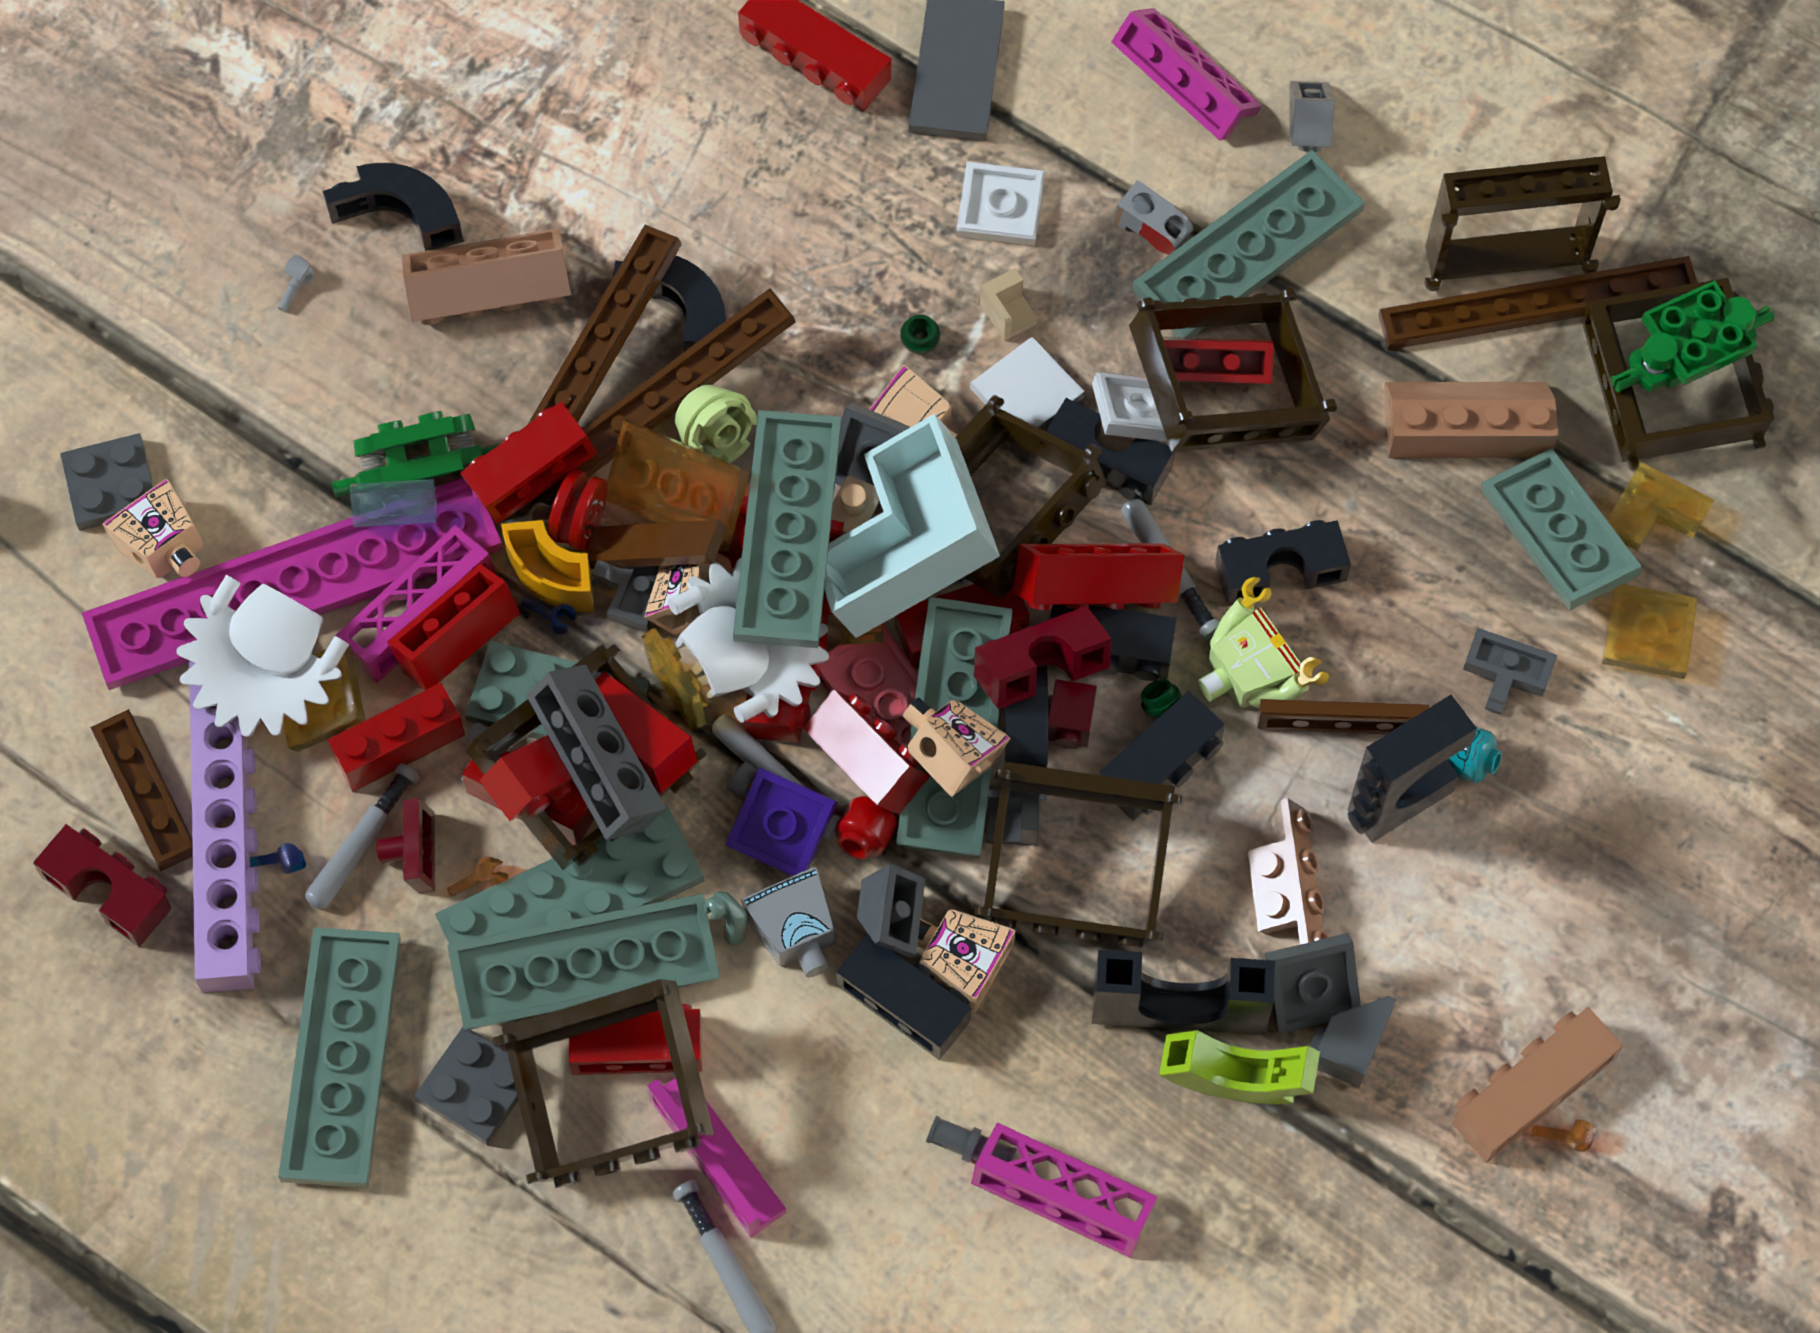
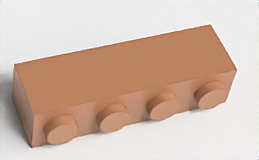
M1589 1007L1578 1015L1573 1011L1566 1014L1554 1025L1553 1029L1556 1033L1546 1041L1541 1037L1536 1038L1521 1052V1055L1524 1057L1513 1067L1505 1063L1489 1077L1488 1080L1491 1085L1481 1093H1478L1476 1089L1471 1090L1455 1105L1458 1111L1452 1124L1486 1163L1618 1057L1623 1045Z

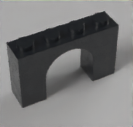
M1452 695L1444 698L1366 747L1347 810L1348 819L1353 828L1359 834L1365 833L1372 843L1454 792L1460 776L1447 759L1472 744L1477 727Z
M1098 949L1093 984L1092 1024L1265 1035L1274 1004L1275 960L1231 958L1227 974L1217 980L1201 983H1177L1159 980L1142 972V952Z

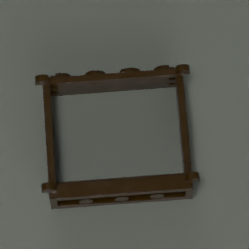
M1605 156L1444 173L1425 245L1431 277L1425 278V287L1429 291H1437L1441 286L1442 280L1573 265H1581L1585 273L1596 272L1599 266L1598 259H1590L1606 211L1616 210L1621 201L1620 195L1612 196L1613 189ZM1582 203L1576 224L1572 227L1451 240L1452 232L1458 223L1459 216Z
M1729 278L1715 280L1727 299L1740 297L1739 294L1732 291ZM1714 280L1587 302L1581 319L1620 456L1622 462L1628 463L1630 471L1640 469L1638 460L1748 440H1753L1756 449L1765 448L1766 446L1764 437L1775 418L1773 414L1774 406L1772 400L1769 397H1765L1762 388L1764 381L1763 370L1759 362H1754L1752 354L1733 363L1749 414L1746 417L1646 434L1633 387L1630 386L1618 393L1611 384V376L1627 370L1613 322L1642 318L1644 312Z
M1287 288L1279 295L1259 293L1252 297L1238 298L1226 295L1217 299L1199 300L1198 298H1188L1180 302L1165 303L1148 297L1137 303L1139 312L1129 324V328L1171 452L1314 440L1330 421L1328 412H1335L1338 407L1334 399L1324 401L1289 304V301H1296L1298 298L1295 288ZM1266 323L1295 408L1193 416L1191 411H1187L1160 330Z
M993 395L988 403L955 437L970 476L974 474L1004 440L1072 474L1000 553V557L963 577L1002 599L1014 586L1019 544H1052L1066 528L1072 525L1076 516L1086 505L1099 495L1100 490L1106 485V480L1097 460V457L1102 452L1099 447L1090 444L1083 451L1000 409L1005 403L1004 399Z
M602 644L572 666L586 664L594 680L605 671L658 711L615 660L614 656L621 651L616 644H613L608 649ZM527 699L473 739L466 753L483 774L500 759V755L542 725L530 701ZM702 748L695 752L698 762L707 755ZM698 762L662 794L657 791L659 797L669 789L676 794L691 782L694 777L690 773ZM544 810L532 818H529L527 814L519 817L562 870H565L574 862L579 867L584 865L599 852L596 845L605 839L598 827L579 843L572 845ZM618 838L610 839V841L613 842Z
M1004 762L1003 769H995L994 778H1001L1002 782L984 906L975 905L974 914L990 917L991 922L1011 929H1016L1017 921L1034 924L1033 932L1058 935L1060 927L1076 930L1075 938L1100 942L1102 934L1119 936L1118 944L1143 948L1144 940L1163 941L1164 932L1155 930L1173 803L1182 804L1183 795L1174 794L1175 786ZM1009 790L1161 811L1145 930L993 908Z
M658 979L502 1027L503 1035L493 1038L495 1047L506 1045L535 1172L525 1175L527 1184L554 1182L555 1188L574 1185L581 1182L580 1174L593 1170L595 1176L611 1174L621 1170L620 1162L634 1159L635 1165L652 1162L661 1158V1150L674 1147L675 1153L693 1150L701 1146L700 1139L714 1135L676 981ZM659 1011L688 1127L684 1130L560 1166L532 1050Z

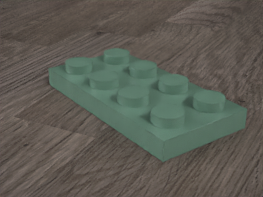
M1552 448L1482 482L1481 492L1569 611L1641 575V564Z
M490 641L465 713L466 721L481 723L488 727L492 726L528 699L526 694L548 672L570 668L578 662ZM629 675L644 695L648 697L651 687L650 680ZM543 725L527 735V737L540 739L548 734Z

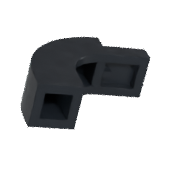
M370 163L356 166L360 180L341 182L330 189L322 191L332 224L374 211H392L407 217L416 226L425 251L445 248L464 242L460 221L446 191L430 176L412 167L396 163Z
M676 255L651 298L661 299L673 304L684 315L686 319L683 335V348L685 352L726 321V313L720 292L711 278L695 264ZM615 260L613 278L623 261Z
M1047 665L1037 667L1036 696L1005 707V734L1011 739L1005 746L1004 762L1047 768ZM1039 794V800H1047V795Z

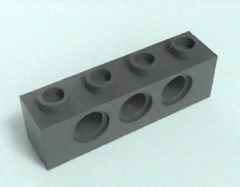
M586 664L550 671L526 694L606 840L642 832L666 810Z

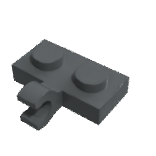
M597 560L592 572V577H594L592 585L603 590H616L607 612L609 620L647 632L651 621L644 618L660 566L625 567L624 570L607 562Z
M1477 628L1463 670L1494 680L1485 709L1501 715L1511 686L1543 697L1557 655Z

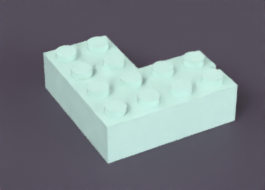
M935 413L864 454L884 512L829 543L824 590L832 613L856 638L1000 557L958 441Z

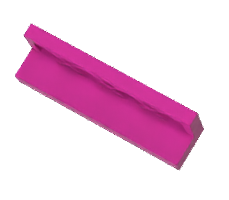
M1155 8L1131 11L1111 41L1112 44L1219 141L1228 139L1241 118L1257 115L1263 106Z
M454 525L335 636L349 644L347 650L361 661L365 673L376 683H379L398 665L387 641L478 564L481 563L496 574L490 554ZM457 541L469 551L460 561L444 562V553ZM437 572V582L429 589H414L415 579L422 573ZM407 600V610L400 616L384 617L385 607L390 602ZM363 628H377V637L364 649L351 639Z
M658 1078L647 1085L650 1102L672 1132L686 1129L688 1126L676 1078L664 1086ZM706 1101L714 1135L700 1139L701 1146L687 1152L748 1236L752 1238L786 1214V1208Z
M998 1122L975 1164L971 1184L1129 1258L1132 1257L1138 1245L1141 1232L1157 1200V1196ZM1002 1139L1017 1146L1021 1158L1006 1162L993 1156L992 1153L999 1140ZM1043 1161L1054 1163L1057 1165L1062 1177L1049 1181L1037 1176L1033 1164ZM1085 1179L1097 1183L1102 1196L1087 1200L1077 1194L1073 1183ZM1129 1198L1142 1204L1143 1207L1136 1222L1118 1214L1114 1202Z

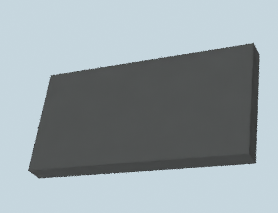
M927 0L909 120V133L987 140L1005 1Z

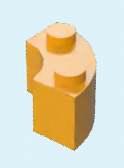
M543 520L501 524L511 567L527 590L542 601L561 609L594 612L592 579L587 553L570 552L556 545L548 536Z

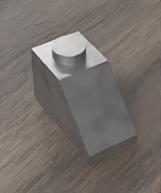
M1290 81L1289 136L1292 146H1298L1300 151L1310 152L1313 150L1314 152H1319L1322 150V147H1332L1335 100L1329 82Z

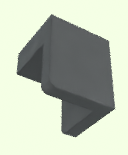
M1001 789L988 790L987 842L989 844H993ZM1009 790L1002 844L1037 845L1039 834V794Z

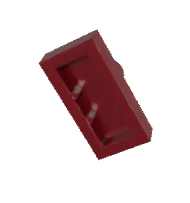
M420 798L403 800V835L378 839L376 844L378 859L381 864L403 861V880L419 894L434 892V811Z

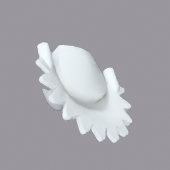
M740 558L735 564L732 576L719 563L715 562L709 568L710 583L695 576L690 577L687 581L689 589L669 599L668 605L675 615L696 604L698 605L700 616L680 634L676 642L678 649L687 646L698 660L687 672V675L695 688L710 684L711 690L706 695L708 699L739 689H743L753 696V698L734 707L736 718L740 722H744L763 711L768 717H774L778 712L779 698L794 707L799 706L802 702V696L798 685L815 688L820 683V679L810 665L825 663L829 658V654L819 646L818 648L733 641L742 559ZM822 623L819 638L828 632L827 625Z
M226 575L213 597L203 595L200 598L201 605L208 619L188 618L184 621L185 628L197 640L179 646L176 650L180 657L195 663L181 675L180 682L186 686H202L193 702V706L197 710H203L217 705L215 725L218 728H223L238 716L240 730L245 737H250L261 720L272 735L279 736L282 732L285 714L298 724L306 725L308 715L305 701L319 705H327L329 703V697L320 682L338 680L342 677V672L336 666L349 644L334 636L321 659L312 655L311 653L323 623L322 616L265 584H261L235 611L228 607V604L241 583Z

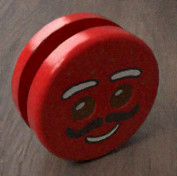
M576 469L567 474L555 497L548 522V536L555 543H569L571 548L578 551H583L587 548L594 528L599 526L605 509L608 493L606 480L594 476L587 483L586 473Z

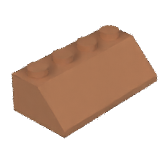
M559 228L402 255L403 278L412 322L421 321L423 325L437 324L444 321L446 316L458 314L462 318H473L484 314V310L499 307L501 311H514L524 307V303L540 301L541 304L546 305L561 302L564 299L563 296L571 295Z
M1385 382L1384 385L1388 458H1533L1551 448L1554 450L1558 438L1556 399L1547 382Z

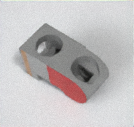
M1139 180L1134 183L1117 204L1112 223L1124 231L1127 227L1148 240L1155 249L1167 255L1178 249L1193 231L1191 221L1182 212Z

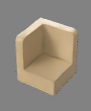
M1016 268L981 285L980 305L1004 341L1037 324V316L1023 297V278Z

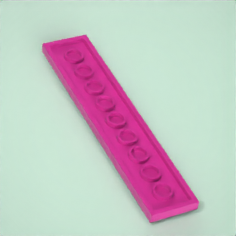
M461 478L195 572L188 577H181L82 612V616L108 689L112 690L189 662V660L180 657L176 651L179 646L197 640L185 628L184 621L188 618L208 619L201 605L200 598L203 595L213 597L226 575L241 583L228 604V607L235 611L261 584H265L318 615H322L382 593L454 525L460 528L489 554L503 550L501 540L491 515L465 479ZM457 541L444 553V562L460 561L469 551ZM437 572L422 573L415 581L437 574Z

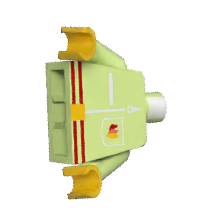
M1252 577L1244 582L1242 586L1244 598H1238L1225 613L1210 641L1211 649L1208 663L1213 672L1198 680V686L1202 694L1210 702L1228 692L1238 707L1253 706L1259 708L1260 699L1296 700L1309 690V684L1321 686L1328 682L1329 674L1324 671L1318 673L1315 677L1312 676L1313 669L1320 665L1322 660L1309 657L1300 663L1262 608L1254 609L1255 603H1264L1271 597L1270 588H1265L1258 597L1253 595V587L1259 582L1260 578Z

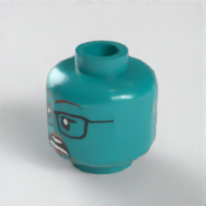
M1477 727L1472 744L1447 760L1460 776L1459 779L1470 783H1478L1488 773L1492 775L1496 773L1502 759V751L1497 749V738L1491 731Z

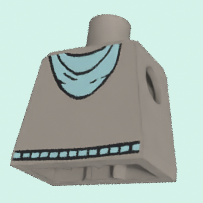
M816 867L741 899V906L748 914V924L779 966H785L798 960L807 978L820 975L829 968L822 949L835 943L834 928Z

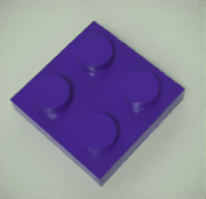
M759 767L725 845L792 876L797 875L810 868L838 801Z

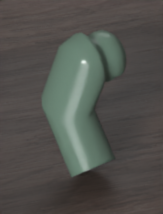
M715 892L713 897L705 901L706 914L712 912L711 919L719 920L723 917L726 920L725 940L732 945L741 944L746 936L747 911L729 893Z

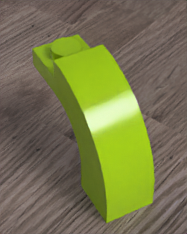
M1198 1030L1167 1034L1159 1076L1187 1089L1211 1096L1248 1103L1290 1104L1294 1102V1096L1313 1094L1320 1051L1310 1046L1271 1051L1245 1049L1220 1042Z

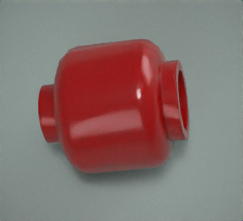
M858 796L853 798L835 826V832L840 848L849 856L863 860L880 856L897 830L898 823L892 811L876 805L869 796Z

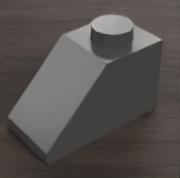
M890 863L862 879L857 919L875 944L910 958L916 955L925 877Z
M1386 996L1332 1016L1326 1030L1318 1027L1310 1044V1047L1320 1051L1317 1070L1360 1088L1392 1013L1396 999Z

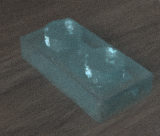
M434 479L351 484L350 486L353 527L437 522Z

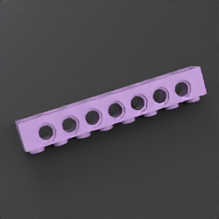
M189 661V669H190L195 663ZM190 686L195 980L202 993L254 989V974H260L261 972L259 948H253V933L260 932L259 911L257 907L252 908V893H258L259 891L258 871L256 867H251V853H257L258 851L257 831L255 827H250V813L257 812L255 788H249V774H255L256 772L255 753L253 748L248 749V737L243 736L241 733L238 716L223 728H218L215 725V706L203 710H197L193 706V702L202 686ZM222 739H233L232 744L225 749L214 748ZM223 778H234L233 783L227 788L219 789L215 787L217 782ZM224 817L235 818L233 824L227 828L216 827L219 820ZM227 856L236 857L235 862L230 867H217L218 862L222 858ZM227 896L237 897L235 904L230 908L221 909L217 907L223 898ZM229 936L238 938L237 943L232 948L225 950L218 948L224 938Z

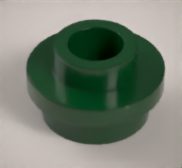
M914 315L902 325L900 339L903 346L912 353H929L939 344L940 328L929 316ZM917 333H923L927 338L916 339L913 336Z
M1167 679L1153 681L1141 692V707L1147 716L1160 717L1182 697L1181 691Z

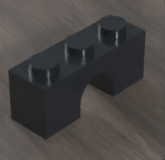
M1065 398L1046 432L1083 451L1090 444L1099 447L1102 452L1097 457V460L1106 480V485L1120 491L1128 500L1140 499L1151 506L1173 467L1175 452H1171L1170 447L1160 441L1135 438L1132 444L1124 450H1107L1096 441L1101 430L1100 413Z
M1315 520L1305 524L1302 528L1288 531L1283 528L1272 529L1259 537L1250 539L1234 537L1218 545L1215 565L1227 606L1233 605L1238 598H1244L1242 586L1247 579L1252 577L1260 578L1259 582L1253 587V595L1258 597L1265 588L1270 587L1271 580L1268 570L1279 564H1287L1297 568L1304 578L1307 589L1347 581L1351 562L1338 520L1331 522Z

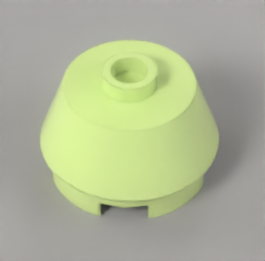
M704 385L696 388L683 399L676 412L675 424L686 453L692 459L700 461L707 466L708 462L721 461L726 465L740 457L749 447L750 443L746 438L751 431L752 424L757 425V416L744 395L715 385Z

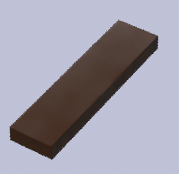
M720 520L598 526L594 528L585 553L588 554L590 569H594L597 560L607 562L618 568L714 563L727 527Z
M1260 699L1257 713V728L1259 730L1388 734L1427 710L1429 705Z
M128 709L90 727L160 872L192 857L193 839L130 710Z

